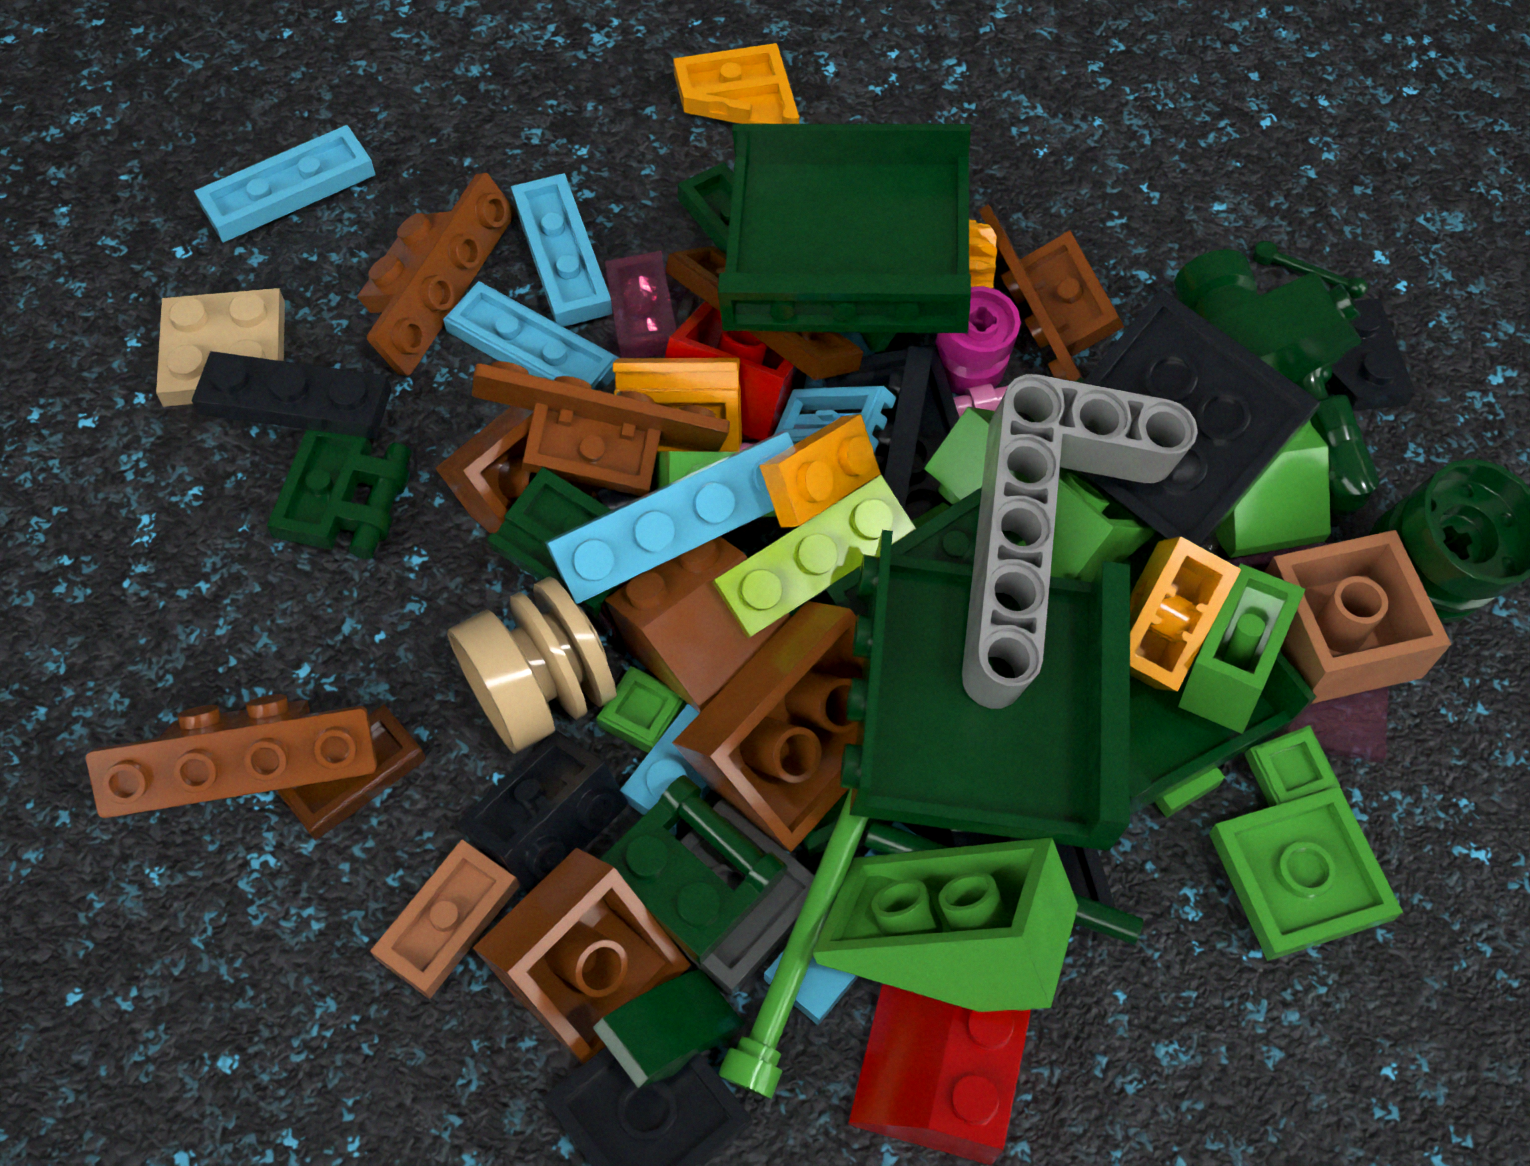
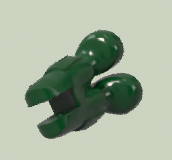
M1343 353L1298 380L1295 384L1320 401V407L1310 421L1311 425L1328 446L1330 510L1338 515L1347 516L1358 512L1367 503L1378 487L1379 476L1362 438L1348 397L1346 395L1328 397L1325 389L1326 382L1332 377V365L1342 358L1345 354Z

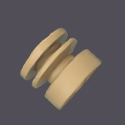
M550 576L534 584L533 593L537 607L521 592L511 596L510 607L516 626L515 629L509 631L493 612L486 609L451 627L447 633L453 652L474 695L497 734L513 754L524 750L554 732V722L548 705L550 700L555 698L571 717L578 720L588 712L582 691L598 707L614 700L617 696L615 682L607 663L606 653L597 632L583 610L574 603L560 583Z

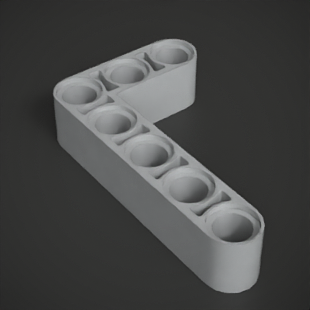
M1026 374L1015 378L1008 385L988 427L962 668L963 686L969 697L977 704L990 709H1001L1013 704L1040 672L1044 653L1060 467L1141 483H1156L1164 480L1195 443L1198 433L1194 417L1183 405L1168 399L1034 374ZM1017 412L1029 415L1035 422L1024 420ZM1083 424L1093 427L1100 435L1090 432ZM1150 437L1158 440L1163 447L1154 443ZM1009 470L1023 473L1031 483L1017 480L1011 475ZM1002 531L1017 533L1024 540L1026 546H1018L1011 543L1005 538ZM995 593H1005L1013 597L1019 604L1021 611H1012L1002 606L998 602ZM988 657H998L1005 660L1011 665L1015 678H1005L998 675L992 670Z

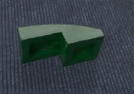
M702 969L671 979L639 995L601 1018L593 1029L636 1086L641 1088L675 1075L693 1055L727 1043L745 1023Z

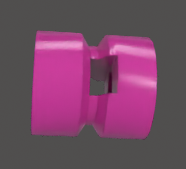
M985 286L971 287L968 333H938L935 344L937 345L945 374L953 393L965 395L966 388L991 384L995 388L1003 379L1021 321L1019 311L1012 300L996 289Z

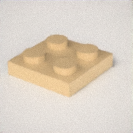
M280 288L162 298L156 394L163 407L193 404L191 400L210 351L284 361L285 301Z

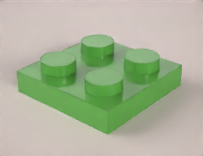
M1340 786L1217 823L1209 832L1267 961L1394 921L1403 913Z

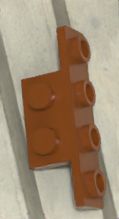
M479 173L474 176L451 211L430 214L417 213L407 218L398 228V238L384 257L375 262L369 270V280L357 296L370 313L382 312L369 331L367 340L400 376L413 373L444 325L443 319L457 305L515 216L514 207L488 173Z
M989 204L978 209L984 222L993 228L997 236L996 262L1004 258L1010 268L1009 271L1001 275L1007 289L1017 305L1027 300L1033 311V314L1024 318L1026 325L1040 349L1050 344L1057 356V359L1048 363L1053 376L1058 379L1074 382L1080 377L1085 380L1073 356L1124 328V325L1072 232L1069 230L1020 259Z
M497 361L491 363V366L476 364L473 375V397L534 411L521 469L524 471L538 473L544 467L565 480L644 496L650 490L659 439L718 452L729 432L730 422L728 420L716 418V414L713 411L701 406L684 405L676 409L655 404L650 396L636 391H620L615 395L594 390L588 382L575 377L559 376L554 380L529 375V372L524 367L510 362Z
M284 694L252 699L246 702V709L220 713L218 705L190 708L178 713V720L173 721L159 738L94 748L86 755V763L97 812L102 818L369 775L374 773L377 767L368 711L364 706L310 714L307 699L288 702L287 695Z

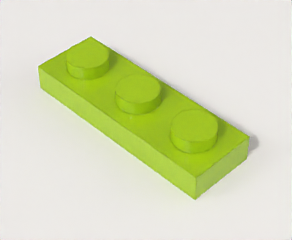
M882 475L716 578L712 583L746 637L750 638L861 566L864 554L875 556L882 529L893 531V545L916 530Z

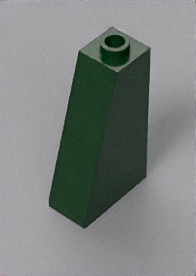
M1316 271L1207 320L1294 383L1362 343L1360 336L1351 321L1361 316L1352 298L1341 283L1330 289Z

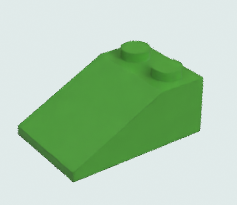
M1052 837L854 858L812 954L819 965L978 1012L1051 1008L1078 904Z

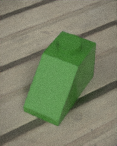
M1240 563L1239 568L1241 571L1204 641L1178 707L1243 734L1306 589Z

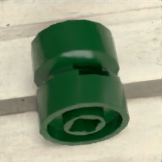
M1230 249L1215 250L1194 258L1182 267L1174 281L1180 302L1205 320H1209L1260 296L1256 293L1257 286L1247 257L1239 251Z

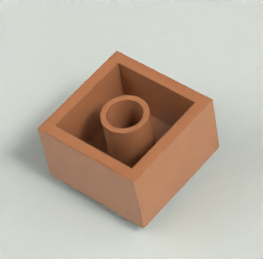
M1396 530L1274 556L1264 572L1306 589L1280 648V652L1291 665L1299 670L1305 683L1317 696L1311 704L1421 679L1451 645Z

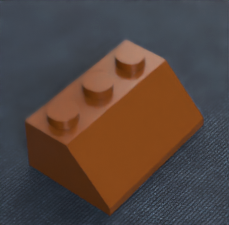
M807 601L672 742L711 790L721 798L723 797L775 843L790 853L849 789L839 786L841 761L845 743L856 744L858 722L846 720V706L851 678L862 679L864 658L852 657L853 635L857 619L853 611L846 607Z

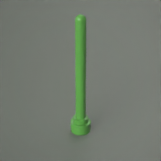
M852 789L848 793L749 1038L741 1036L736 1049L728 1048L718 1072L720 1078L767 1099H772L783 1072L777 1067L781 1053L776 1051V1047L813 958L812 951L840 891L869 819L868 817L849 815Z

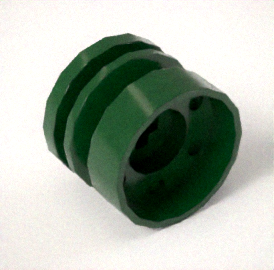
M1479 459L1453 461L1433 474L1414 489L1410 495L1377 518L1368 535L1396 530L1441 624L1458 622L1530 577V488L1521 478L1501 465Z

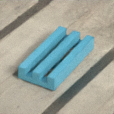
M884 386L794 389L775 434L781 431H788L795 445L842 416L861 414L870 443L875 452L879 441L872 435L873 430H884L888 419L880 412L882 409L892 408L896 397ZM862 409L861 413H837L834 410ZM801 410H817L816 414H799Z

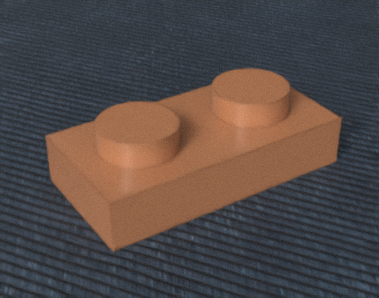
M462 839L370 950L371 954L377 961L428 999H431L519 888L517 878Z

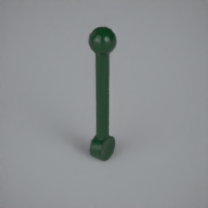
M1261 241L1255 246L1253 259L1259 264L1269 265L1274 262L1305 275L1316 271L1325 283L1333 286L1341 283L1352 299H1360L1367 293L1368 284L1361 277L1347 279L1278 252L1277 246L1270 241Z

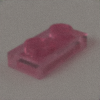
M661 251L605 261L621 357L644 358L666 353L669 337L676 331V325Z

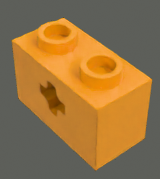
M1183 537L1158 541L1130 595V676L1155 689L1178 691L1241 569Z

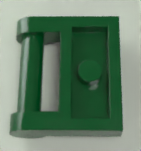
M682 775L668 786L658 803L611 847L600 860L613 866L662 929L701 965L777 886L786 874L788 866L773 852L764 855L700 797L702 790L688 776ZM681 818L747 876L735 891L669 832Z

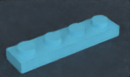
M781 431L546 541L545 544L574 603L578 604L773 511L774 507L759 465L794 445L788 431Z

